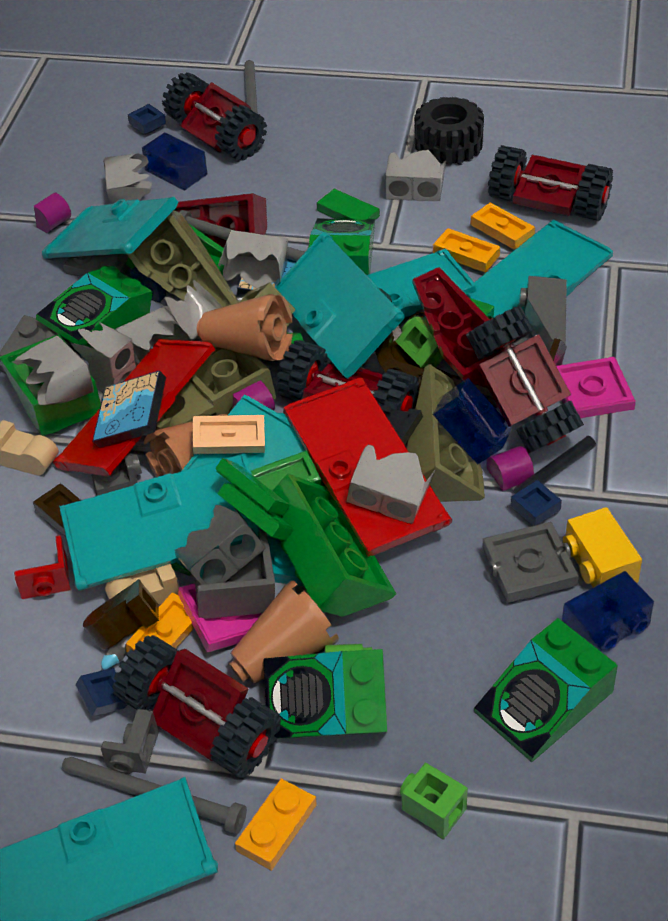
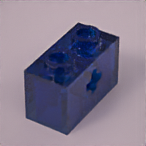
M166 132L142 147V154L148 159L145 171L184 191L208 175L205 151Z
M469 378L444 394L432 414L477 465L503 449L512 430V427H508L505 419Z
M624 571L564 603L562 621L598 650L607 652L624 638L632 634L638 635L648 628L651 623L654 601Z

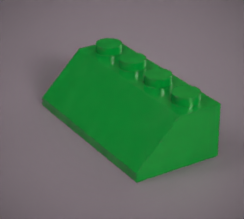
M287 473L273 489V492L290 504L285 514L279 516L291 525L293 529L287 540L280 539L281 548L293 563L295 575L304 584L309 596L321 611L344 617L392 599L397 593L375 555L367 556L327 487Z

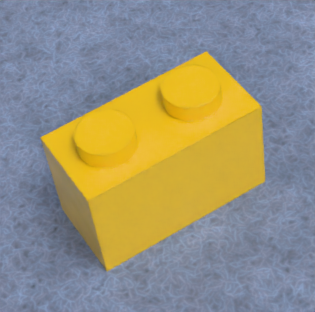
M607 507L567 520L566 536L563 537V543H568L571 557H574L578 563L585 583L592 585L598 596L638 583L642 558Z

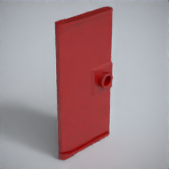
M158 339L153 348L124 381L159 370L166 376L158 422L174 403L175 396L216 349L209 342ZM99 409L63 452L54 459L53 464L56 468L64 471L110 476L142 436L99 448L92 442Z
M363 378L348 381L345 384L290 403L283 408V413L305 450H307L318 474L340 507L367 556L379 554L430 532L445 528L452 523L450 515L430 485L413 524L347 502L352 477L360 456L367 445H373L377 460L395 453H409Z

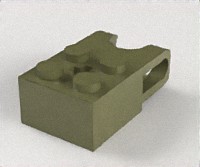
M216 347V350L211 353L175 396L174 403L162 417L165 419L172 418L169 424L170 427L193 421V416L228 415L233 409L232 395L260 380L269 389L274 400L276 399V394L269 368L257 357Z

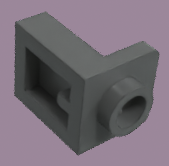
M129 452L110 476L91 474L97 496L133 486L135 483H138L136 475L142 474L137 454L130 455Z
M137 709L133 723L127 724L125 728L123 743L103 741L101 752L107 767L124 774L132 772L146 774L159 733L153 711Z

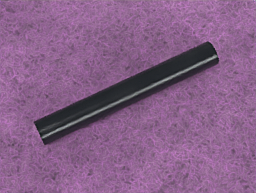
M586 436L516 486L514 494L536 480L545 484L596 446L595 440L591 436Z

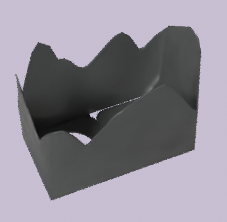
M216 505L213 510L214 517L211 519L210 527L204 530L192 531L188 535L187 545L175 549V556L201 585L226 582L266 549L236 508H234L236 510L234 512L221 505ZM243 535L242 544L230 546L237 536ZM205 563L204 575L201 578L200 569L202 565Z

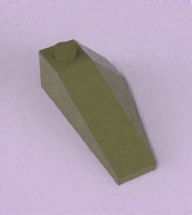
M173 210L133 253L127 254L139 272L157 282L162 288L174 294L182 301H184L187 293V285L197 291L193 284V280H195L223 307L239 303L201 240L179 212Z
M429 364L424 368L416 410H421L423 418L410 436L407 450L409 453H416L418 456L422 474L426 480L435 470L430 486L440 502L480 501L485 498L483 471L480 461L473 460L469 445L473 443L471 434L465 432L459 418L464 412L454 381Z

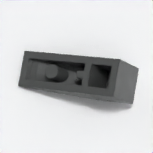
M529 276L527 287L520 289L518 306L524 307V313L534 330L531 333L534 337L539 334L548 352H550L554 338L562 340L566 345L567 280ZM565 351L556 366L562 365Z

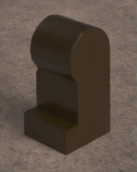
M138 579L92 611L84 620L83 627L101 649H108L118 643L124 636L130 635L140 627L148 628L159 621V604Z

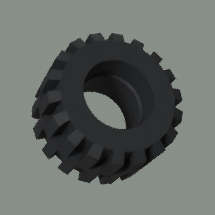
M440 97L439 99H432L427 103H423L421 108L416 110V115H414V143L417 152L429 150L440 164L446 161V165H452V163L460 164L464 163L465 160L473 159V156H477L483 148L484 114L482 109L477 107L476 103L469 102V100L464 98Z

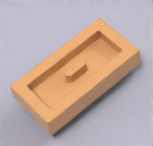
M264 415L193 416V454L265 453Z

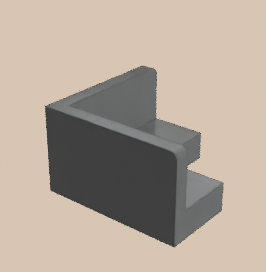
M260 527L258 528V538L266 549L226 582L201 585L198 580H195L199 618L207 619L263 613L274 600L275 579L267 533Z

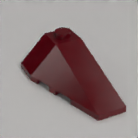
M254 193L180 201L174 209L176 212L181 210L191 213L192 218L235 231L265 235L267 230L266 198ZM204 234L222 248L225 247L227 240Z
M440 267L414 278L412 284L443 359L462 380L487 388L477 366L500 354L501 351L479 360L466 334L490 319Z

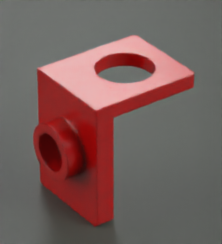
M61 535L56 536L58 563L14 571L21 599L48 596L71 590L68 559Z

